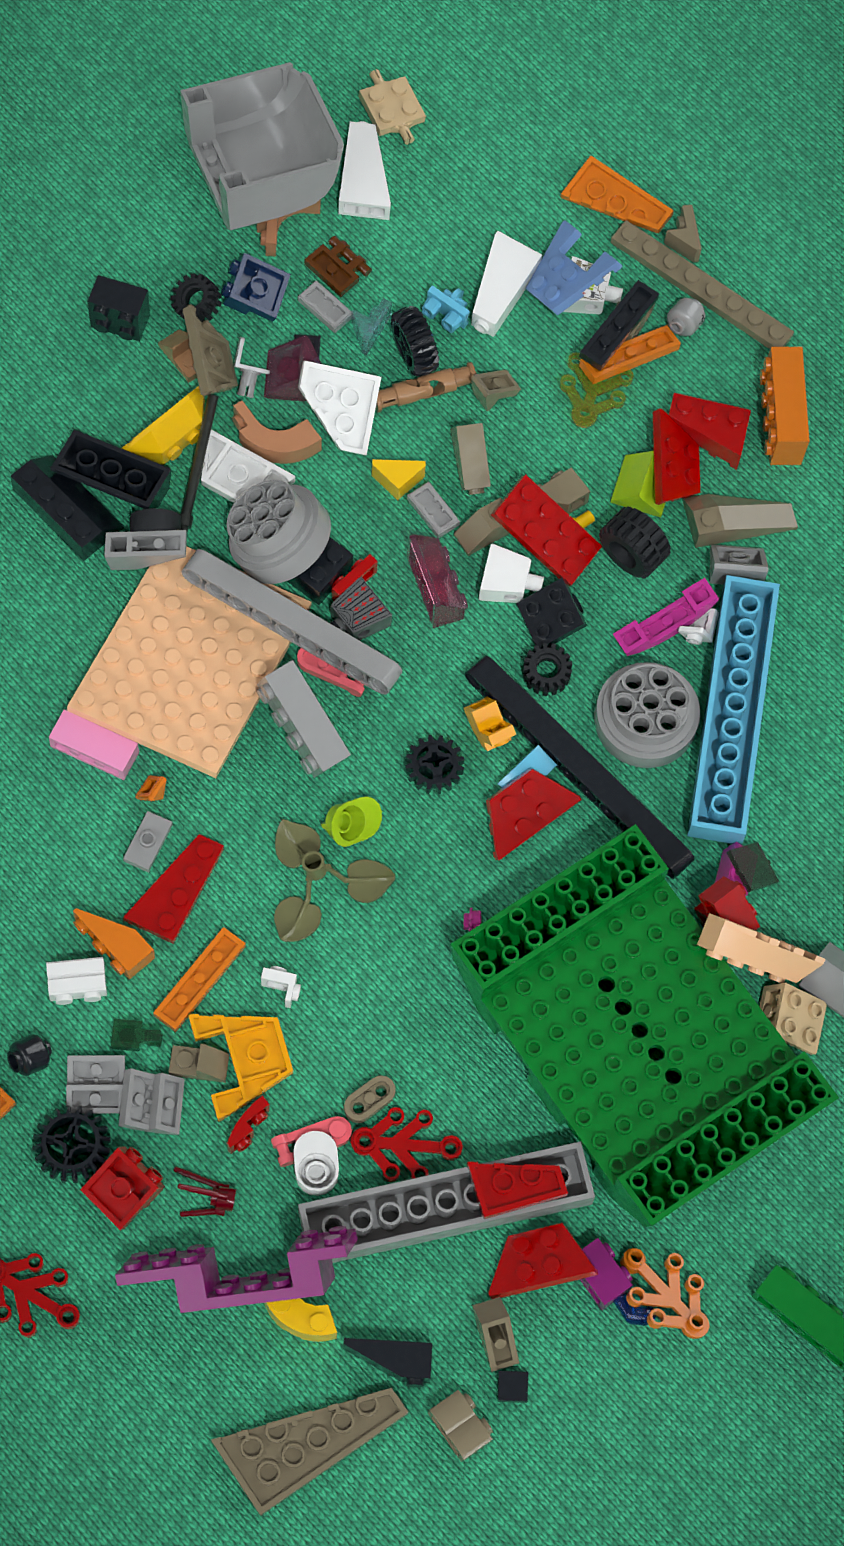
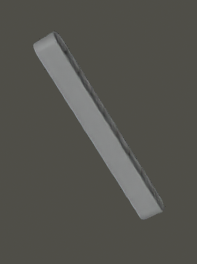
M196 550L181 571L183 577L191 584L380 694H388L402 674V668L392 659L207 551Z

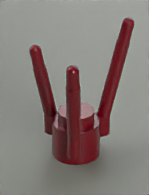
M174 1167L173 1171L175 1173L213 1187V1190L179 1183L178 1189L211 1196L210 1205L215 1206V1208L181 1211V1217L224 1216L225 1211H233L236 1189L229 1188L228 1184L218 1183L190 1171Z

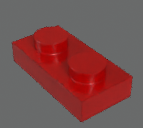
M371 554L364 560L362 558L357 560L345 577L340 576L333 583L332 600L335 601L358 578L362 577L367 582L377 573L378 561Z

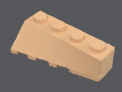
M711 913L708 915L697 945L707 949L706 955L720 961L723 956L728 957L727 963L739 968H743V965L747 964L749 965L748 971L760 976L768 972V978L779 983H784L785 979L797 983L825 962V959Z

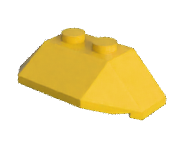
M199 386L121 449L160 465L166 464L169 460L177 459L185 447L189 444L193 445L198 441L205 405V396L201 395Z

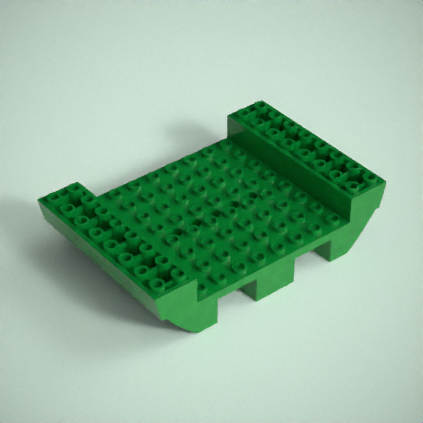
M635 824L450 945L453 961L459 969L479 1014L494 1035L501 1031L529 1070L527 1081L558 1125L561 1126L566 1122L576 1138L581 1142L586 1152L596 1164L593 1174L607 1194L625 1211L637 1219L642 1226L650 1227L836 1101L839 1097L805 1051L796 1057L724 958L720 961L706 955L707 949L697 945L702 933L701 927L665 880L669 868ZM603 979L610 980L614 985V989L610 992L602 991L598 986L599 981ZM618 1002H625L630 1006L631 1011L626 1015H621L616 1012L615 1005ZM634 1025H642L646 1028L647 1035L643 1038L635 1037L631 1028ZM654 1047L661 1049L664 1058L660 1061L652 1060L648 1055L649 1049ZM671 1070L676 1071L680 1075V1082L677 1084L669 1083L666 1081L665 1073Z

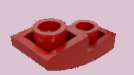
M263 1095L244 1112L234 1126L227 1142V1150L230 1154L236 1150L242 1152L248 1148L253 1142L251 1139L254 1137V1130L251 1128V1125L257 1126L268 1117L269 1103Z

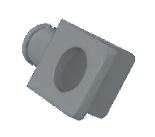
M239 337L233 367L239 368L242 371L237 395L245 396L246 386H248L246 397L254 398L257 376L261 375V373L269 375L270 370L240 364L245 338Z

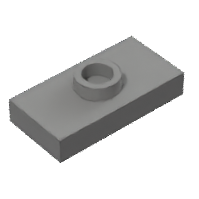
M315 281L298 296V301L334 333L353 318V312L318 281Z
M430 482L407 495L409 503L438 539L460 525V520Z
M147 811L123 861L149 873L173 826V822Z

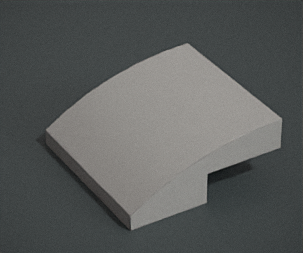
M125 1055L67 1056L66 1106L69 1105L71 1107V1113H75L77 1106H82V1114H85L89 1109L93 1111V1114L120 1113Z
M131 1068L124 1070L119 1126L152 1133L179 1135L185 1079L164 1073L151 1074Z

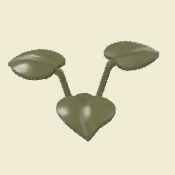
M282 819L275 839L277 857L284 866L289 868H297L302 864L307 877L305 901L299 897H289L282 900L275 910L274 921L280 940L285 942L303 940L317 930L321 923L322 913L318 906L309 904L311 901L312 881L322 879L326 872H330L344 883H349V895L361 903H370L382 897L395 881V874L387 866L379 862L364 859L355 861L348 866L347 873L349 878H346L333 869L331 864H325L322 854L319 853L321 840L314 829Z

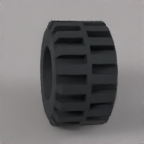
M623 507L599 533L600 542L613 562L622 570L637 578L644 579L648 577L671 553L670 544L662 529L654 520L636 508Z

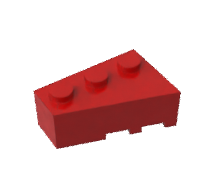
M674 393L669 416L701 448L709 451V455L730 463V467L737 470L751 410Z

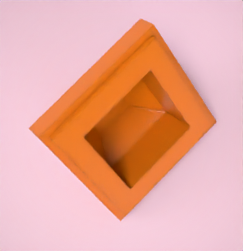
M148 776L135 798L145 801L162 800L167 779L163 776Z

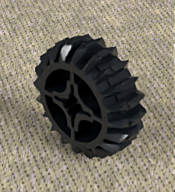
M410 306L398 309L399 311L391 315V331L397 346L396 348L412 375L420 377L430 374L439 367V352L430 326L417 307Z
M67 1105L65 1107V1114H61L60 1110L56 1108L54 1110L56 1116L54 1119L48 1114L44 1117L48 1124L47 1126L41 1123L37 1125L38 1130L43 1134L37 1133L33 1135L34 1141L38 1142V1144L33 1145L32 1149L33 1152L40 1153L35 1157L36 1163H43L41 1170L45 1173L52 1169L50 1172L51 1179L54 1180L60 1173L62 1183H66L68 1176H72L73 1183H78L77 1175L82 1174L85 1181L89 1180L87 1171L91 1170L95 1174L98 1170L95 1164L103 1165L106 1159L101 1155L110 1154V1148L104 1145L111 1143V1139L109 1136H103L108 1132V1128L106 1125L100 1126L102 1123L100 1116L92 1119L93 1111L90 1109L82 1115V1106H77L75 1113H71V1107ZM70 1124L66 1133L52 1136L57 1129ZM81 1125L93 1133L95 1144L89 1143L88 1140L80 1137ZM75 1135L78 1146L70 1149L69 1153L66 1142L73 1139ZM48 1145H53L55 1149L63 1152V1164L51 1157L48 1152ZM91 1153L85 1161L73 1165L77 1156Z

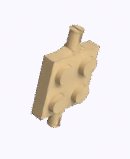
M378 69L376 71L373 70L369 75L375 85L359 90V98L371 122L375 124L379 136L388 133H400L404 143L407 145L411 144L415 138L410 128L425 122L426 119L422 107L405 76L391 81H384Z

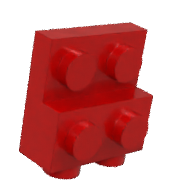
M118 1147L80 1189L119 1230H124L143 1208H147L165 1188L160 1182L163 1176L153 1167L147 1169L140 1162L143 1156L133 1147L128 1149L126 1147Z

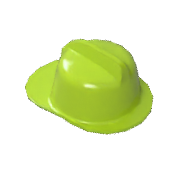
M368 796L359 797L331 807L326 815L325 822L321 823V827L326 829L337 845L342 847L351 846L372 837L377 832L382 821V810L380 804L375 799Z

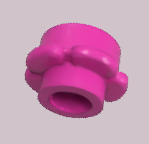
M470 908L469 913H464V930H469L470 932L481 924V910Z

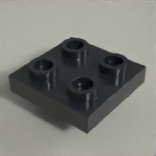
M560 578L516 603L535 645H538L539 648L542 647V643H547V647H550L552 643L556 644L587 626L582 615L584 614L583 608L577 597L571 592L564 578Z

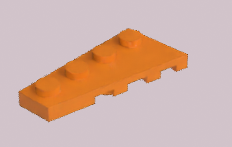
M593 156L587 159L561 193L562 199L622 221L627 220L633 225L658 234L674 213V210Z

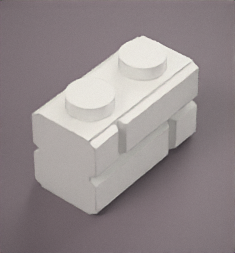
M103 957L46 962L50 1001H56L58 1005L71 1004L73 999L84 998L86 1002H96L101 1000V996H107Z

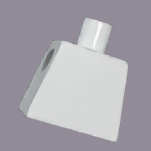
M491 544L480 588L479 600L518 603L523 600L525 589L536 592L541 590L544 577L529 574L530 558Z

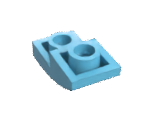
M537 745L498 782V785L501 788L505 787L528 769H534L546 776L557 764Z

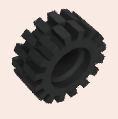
M191 273V278L187 275L184 276L183 283L180 280L176 283L179 285L178 289L173 287L172 292L176 295L171 296L170 299L174 302L171 304L172 308L185 320L183 309L189 305L191 297L196 292L203 291L201 302L194 306L196 308L195 314L201 322H204L205 318L209 321L212 320V312L217 314L218 310L215 307H221L222 303L218 300L222 298L221 293L218 292L220 291L219 288L203 274Z
M542 643L541 648L536 645L533 651L529 650L527 657L524 659L522 674L524 682H527V687L529 689L535 688L534 693L538 694L539 691H543V696H547L548 692H551L553 696L557 694V690L562 692L565 685H568L572 673V661H569L570 655L568 653L564 654V648L560 647L557 650L556 644L552 643L551 647H547V643ZM543 661H549L556 665L558 672L554 677L545 678L538 673L537 666Z

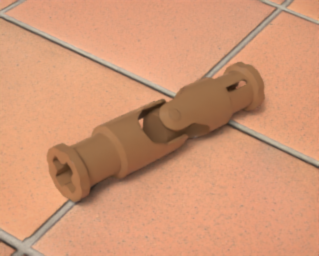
M469 362L466 366L457 369L447 368L420 376L414 380L410 379L394 383L392 387L379 390L375 409L377 412H382V409L386 407L407 405L420 399L457 390V387L472 384L471 378L476 374L472 362ZM436 380L438 384L433 388L429 381Z

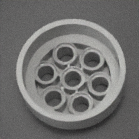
M280 480L260 482L246 490L236 500L229 512L227 531L230 536V553L245 573L260 583L277 584L288 581L306 571L325 549L331 532L330 516L314 494L305 487L287 484Z
M635 663L616 671L603 685L595 707V728L605 749L618 760L640 768L661 767L678 759L691 745L699 724L700 706L693 687L677 671L657 663ZM653 680H662L666 685L658 686ZM634 682L639 688L631 689L626 683ZM671 700H680L683 705L675 706L671 703ZM646 702L653 703L656 706V708L647 709L643 704ZM619 705L626 706L629 709V711L620 712L616 707ZM669 723L674 729L666 730L661 724ZM642 726L647 732L638 733L633 727Z

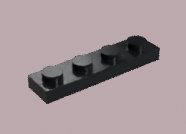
M638 280L583 347L579 357L601 371L658 300L659 293Z

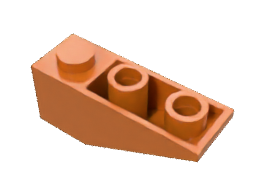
M77 908L73 910L75 918L73 924L82 935L88 933L94 940L91 942L93 947L99 954L103 955L106 953L112 960L110 965L120 976L124 973L130 980L155 959L154 949L135 929Z

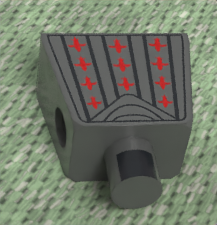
M362 577L358 578L332 603L330 615L333 618L330 624L359 641L388 628L392 622V614Z

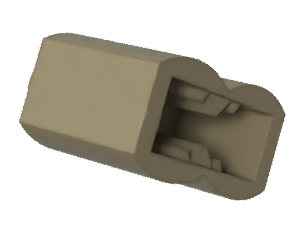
M457 1390L430 1409L428 1414L458 1459L463 1462L492 1441L490 1434L493 1433V1430L485 1418L479 1419L473 1411L476 1406L467 1393L462 1395Z

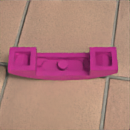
M705 578L701 579L682 591L683 597L639 624L635 620L613 633L626 656L640 653L670 639L679 633L680 626H690L719 601V598Z

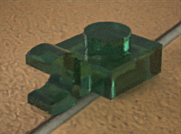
M114 1019L111 1049L140 1051L141 1043L161 1047L163 1035H161L160 1030L143 1029L142 1021Z

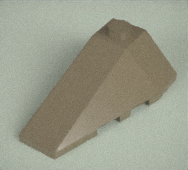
M714 494L688 497L682 500L695 548L796 530L798 528L791 503Z

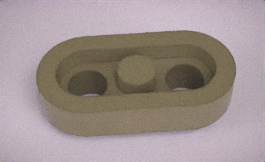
M386 1076L372 1078L347 1097L344 1104L346 1117L354 1123L367 1121L392 1102L396 1090L394 1082ZM382 1088L386 1091V1094L378 1096L376 1090ZM360 1105L364 1110L361 1113H355L353 1107Z

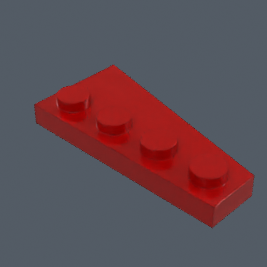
M199 834L125 914L123 920L174 944L224 851V845Z

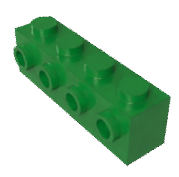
M776 1265L752 1297L844 1371V1318L842 1317V1311L835 1305H827L819 1299V1293L811 1286L806 1285L804 1287L796 1280L797 1276L790 1269L784 1266L781 1268Z

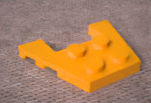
M188 1015L195 1042L222 1034L225 1035L239 1084L237 1088L211 1095L218 1122L224 1120L293 1074L292 1064L278 1017Z

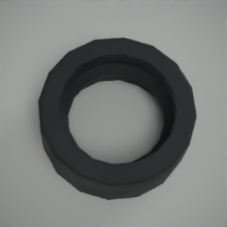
M150 508L135 511L130 515V532L181 530V516L172 510Z

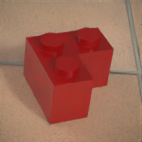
M723 876L698 896L702 903L696 906L694 910L703 928L709 913L755 931L760 927L755 917L757 912L748 903L745 897L747 892L740 882H734Z

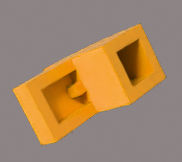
M485 697L463 708L474 734L486 751L508 743L511 737L516 735L513 725L503 720L495 700Z

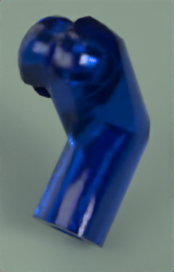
M625 1294L613 1301L627 1323L640 1326L648 1325L647 1316L654 1309L653 1307H632L628 1304Z

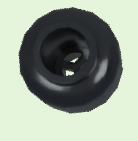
M31 1034L11 1044L7 1053V1060L14 1072L23 1076H29L48 1067L52 1050L46 1040H43L38 1035Z

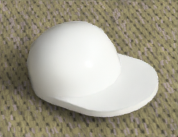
M307 1132L299 1137L295 1143V1177L302 1191L310 1195L319 1196L331 1191L337 1183L339 1173L337 1146L332 1137L324 1132Z

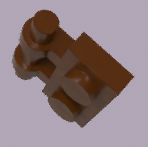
M333 236L329 240V244L333 248L329 250L322 244L305 259V265L337 295L342 297L359 282V276L355 272H361L366 277L371 273L372 268L366 264V259L361 255L357 256L350 249V245L346 241H341L336 236ZM339 257H344L350 263L346 265Z

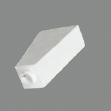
M350 121L338 214L389 220L391 202L376 126L364 121Z
M499 231L494 236L471 323L478 332L489 334L492 337L495 336L526 290L542 259V254Z

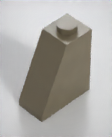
M483 423L451 428L461 491L468 490L469 495L485 493L484 488L491 487Z

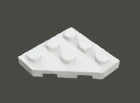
M303 361L298 388L337 448L341 451L367 455L381 377Z

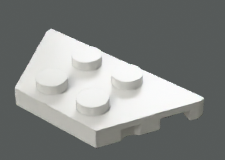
M211 430L201 477V485L235 503L246 490L263 481L280 480L287 484H294L295 476Z

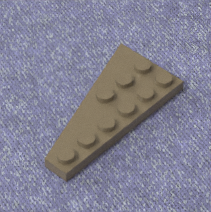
M389 1388L357 1397L354 1400L270 1422L253 1429H246L232 1435L211 1439V1442L258 1514L262 1516L408 1415L409 1412L394 1390Z

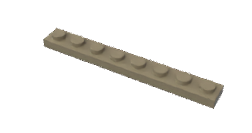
M626 220L611 237V244L692 298L698 300L701 304L767 348L785 347L793 337V330Z

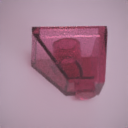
M305 335L268 350L266 370H270V374L266 375L265 398L307 401L298 388L303 361L322 364L309 337Z

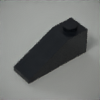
M344 1338V1350L396 1380L406 1382V1386L424 1387V1383H430L432 1343Z

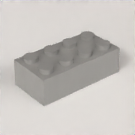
M293 660L268 674L257 684L259 688L257 690L258 696L264 704L268 703L273 710L271 716L279 728H284L288 735L285 737L288 745L293 751H298L302 758L300 760L301 766L308 775L312 774L315 778L351 755Z

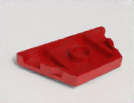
M659 408L653 411L655 504L660 505L668 501H676L701 493L699 445L663 409Z
M528 769L486 800L487 812L490 816V835H493L494 859L499 861L582 800L580 796L534 769Z
M563 1223L508 1236L489 1289V1297L492 1299L503 1298L598 1275V1270L587 1258L585 1252Z

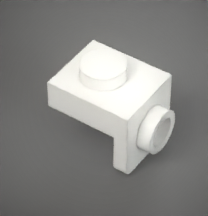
M711 608L690 626H680L678 632L691 644L712 643L719 612Z
M271 966L270 969L263 968L261 986L287 991L285 1007L291 1008L292 1001H298L301 985L297 984V974L288 973L286 969L278 966Z

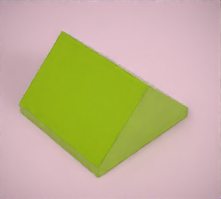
M654 451L625 455L610 503L623 507H632L633 509L636 508L643 513L661 518L665 503L655 504Z

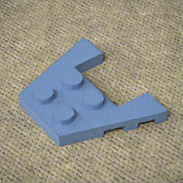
M565 220L560 225L526 287L534 297L557 316L584 296L582 292L593 284L598 286L604 282L603 277L612 270L616 273L623 267L605 251L587 272L565 255L566 252L582 234Z

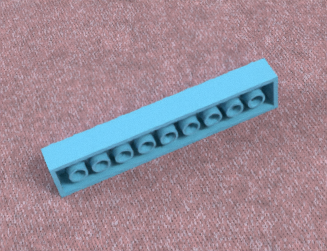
M726 575L722 587L687 833L688 837L730 844L737 841L742 845L746 836L780 584Z

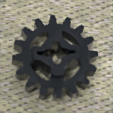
M429 735L427 742L419 738L418 747L411 745V754H406L405 761L409 764L405 765V772L411 773L409 775V782L417 781L416 789L418 790L425 786L426 794H429L432 789H436L437 794H441L442 787L450 791L452 789L451 782L458 784L460 781L458 775H463L464 767L461 765L464 764L465 759L462 756H458L461 748L456 747L453 749L452 739L447 743L443 742V735H440L438 740H434L433 736ZM427 751L424 757H419L423 752ZM431 762H436V765L439 767H434ZM445 772H450L446 777H442Z

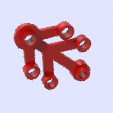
M398 1107L391 1108L387 1116L373 1128L361 1127L354 1131L351 1136V1147L354 1152L361 1156H370L383 1171V1178L387 1182H395L399 1178L400 1169L396 1164L390 1163L380 1149L391 1150L409 1170L411 1179L416 1178L414 1174L417 1171H423L425 1176H428L429 1172L427 1168L420 1166L408 1151L441 1154L444 1159L452 1161L460 1157L463 1149L461 1140L452 1135L444 1137L441 1142L410 1139L420 1129H426L431 1126L433 1115L428 1110L419 1111L416 1118L392 1138L380 1136L391 1126H399L403 1123L404 1112ZM395 1112L399 1113L401 1119L393 1121L390 1115ZM427 1115L430 1121L425 1124L421 1123L419 1117ZM362 1138H368L370 1145L364 1147L359 1141ZM448 1145H452L456 1148V1152L449 1154L445 1148ZM393 1168L397 1174L394 1177H389L386 1174V1170Z
M32 1253L27 1258L8 1263L0 1259V1309L6 1308L8 1310V1315L0 1318V1322H8L12 1317V1310L5 1301L4 1285L14 1292L20 1319L18 1329L20 1334L26 1338L34 1336L37 1331V1326L31 1318L28 1300L55 1316L59 1326L64 1329H73L80 1321V1313L76 1306L72 1304L61 1306L35 1290L51 1285L64 1287L69 1280L66 1270L57 1268L52 1273L20 1281L11 1276V1274L27 1269L34 1273L41 1271L44 1261L42 1256L37 1253ZM33 1258L40 1260L38 1267L33 1268L29 1265ZM57 1273L65 1275V1279L62 1282L54 1280ZM66 1313H72L74 1319L72 1322L66 1323L63 1321V1316ZM26 1323L33 1325V1329L29 1333L22 1331V1327Z

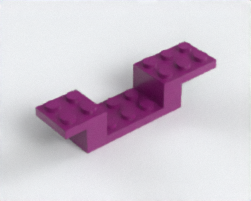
M346 1226L333 1227L329 1229V1232L318 1233V1230L304 1231L300 1233V1236L297 1237L287 1252L289 1268L281 1269L275 1274H267V1271H258L250 1274V1277L239 1278V1275H228L221 1278V1280L214 1247L204 1248L203 1244L189 1246L184 1251H176V1248H167L159 1251V1254L148 1255V1252L145 1251L132 1254L115 1274L117 1286L174 1279L180 1313L325 1295L335 1279L332 1259L348 1256L358 1240L356 1228L347 1229Z

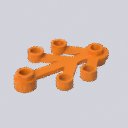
M628 1249L620 1259L621 1266H624L630 1274L639 1273L658 1293H645L642 1288L633 1287L626 1296L628 1304L632 1307L645 1305L672 1308L678 1315L669 1316L661 1309H653L647 1316V1323L651 1328H678L682 1330L685 1336L692 1339H699L705 1336L709 1330V1320L700 1309V1291L704 1287L702 1277L693 1274L685 1281L684 1287L688 1292L687 1307L681 1301L680 1269L684 1265L681 1255L672 1253L664 1262L667 1270V1286L645 1263V1255L640 1249ZM631 1255L635 1256L639 1262L633 1261ZM670 1260H675L678 1266H673ZM690 1281L696 1282L698 1288L693 1287ZM632 1294H637L640 1297V1301L635 1300ZM653 1315L658 1316L661 1322H656L653 1319ZM692 1319L698 1322L699 1327L692 1323Z

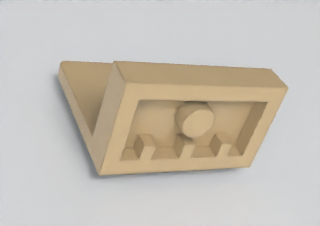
M788 983L764 986L760 1008L785 1042L810 1055L817 1054L827 1007L825 1001Z

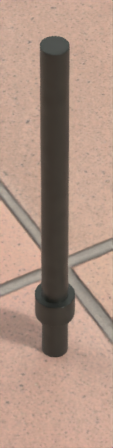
M211 394L207 398L181 513H179L181 516V530H186L187 533L188 529H191L194 519L191 515L219 398Z

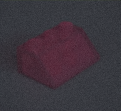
M416 534L410 535L407 559L433 628L463 620L468 604L464 593H459L457 585H459L456 571L451 570L449 567L450 556L447 547L441 546L439 538Z

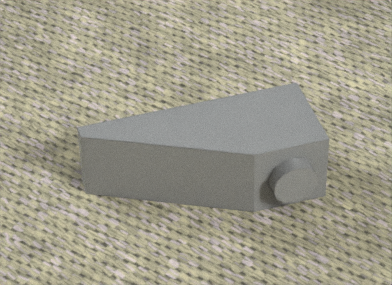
M187 531L106 532L105 559L111 570H137L186 557Z

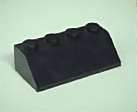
M75 429L51 466V471L143 509L158 508L170 489V468Z
M53 455L29 460L10 476L13 491L83 561L105 544L106 532H120L124 529V526L80 482L51 471V466L56 459Z

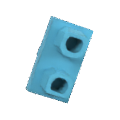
M434 286L430 287L427 292V300L422 307L423 315L429 319H434L440 312L445 316L441 325L450 333H453L459 327L464 329L469 323L467 318L470 311L466 309L468 303L462 299L463 290L458 288L452 293L448 289L441 292Z

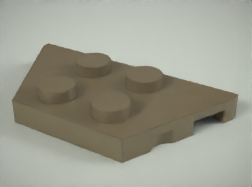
M191 304L183 309L189 337V347L194 360L193 367L197 374L201 395L206 396L232 390L238 386L229 342L221 333L215 330L208 320L201 322L196 317V308Z

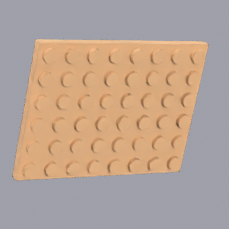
M186 546V557L149 566L70 700L67 711L217 778L260 700L257 694L259 689L257 684L265 676L277 670L292 642L188 582L183 577L181 571L196 550ZM263 584L304 609L310 610L311 601L275 585Z

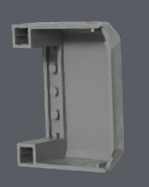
M291 62L180 90L184 128L189 146L228 230L279 218L311 206L323 198L334 184L340 166L344 146L343 140L311 75L305 71L300 73L293 68Z

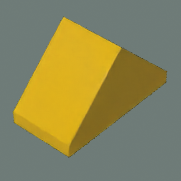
M372 459V477L395 499L399 500L424 478L426 461Z

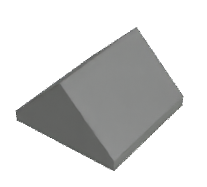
M711 544L709 584L723 585L726 575L765 581L768 573V563L764 548Z
M829 942L819 954L820 957L825 959L824 964L804 977L799 987L810 995L825 1001L827 1007L844 1018V951Z

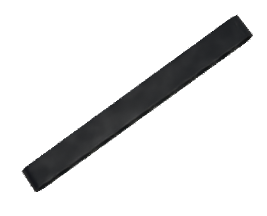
M484 655L465 672L468 682L484 698L489 697L495 700L501 715L534 747L539 745L557 764L555 767L622 832L635 824L638 826L669 868L667 876L675 879L695 860L692 852L492 658Z

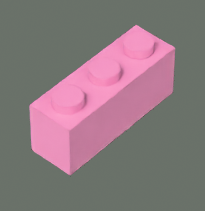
M63 710L49 736L52 748L122 780H125L139 754L138 743L66 710Z

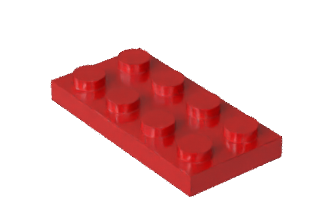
M526 474L517 481L491 514L499 524L557 578L566 579L569 586L575 582L602 548L599 542Z

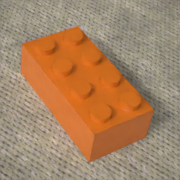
M771 347L768 357H764V369L760 370V385L765 387V392L762 393L761 397L762 408H766V416L763 418V431L768 432V440H765V455H769L770 465H801L810 442L803 347Z

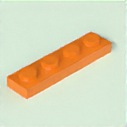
M665 325L623 342L601 371L583 359L580 360L579 367L591 383L595 384L679 350L681 342L670 328Z
M223 927L153 1012L154 1017L174 1032H177L188 1018V1015L195 1010L243 951L246 943Z

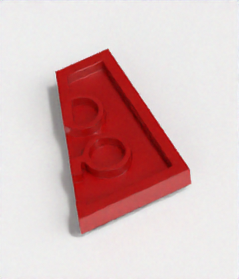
M467 1162L483 1219L568 1195L560 1166L533 1164L505 1165V1163L478 1164V1162Z

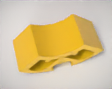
M300 1298L264 1303L269 1315L279 1327L303 1340L322 1342L337 1339V1330L329 1305L316 1306L305 1303Z

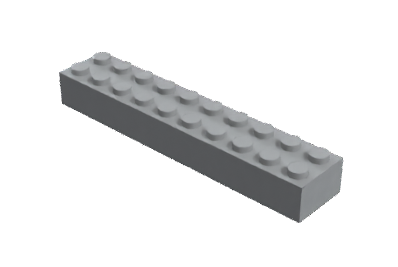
M581 1142L482 1163L560 1166L568 1191V1195L488 1219H483L468 1167L298 1204V1213L303 1232L318 1230V1233H324L337 1226H346L347 1229L356 1228L357 1242L347 1257L332 1259V1262L335 1263L592 1205L595 1195Z

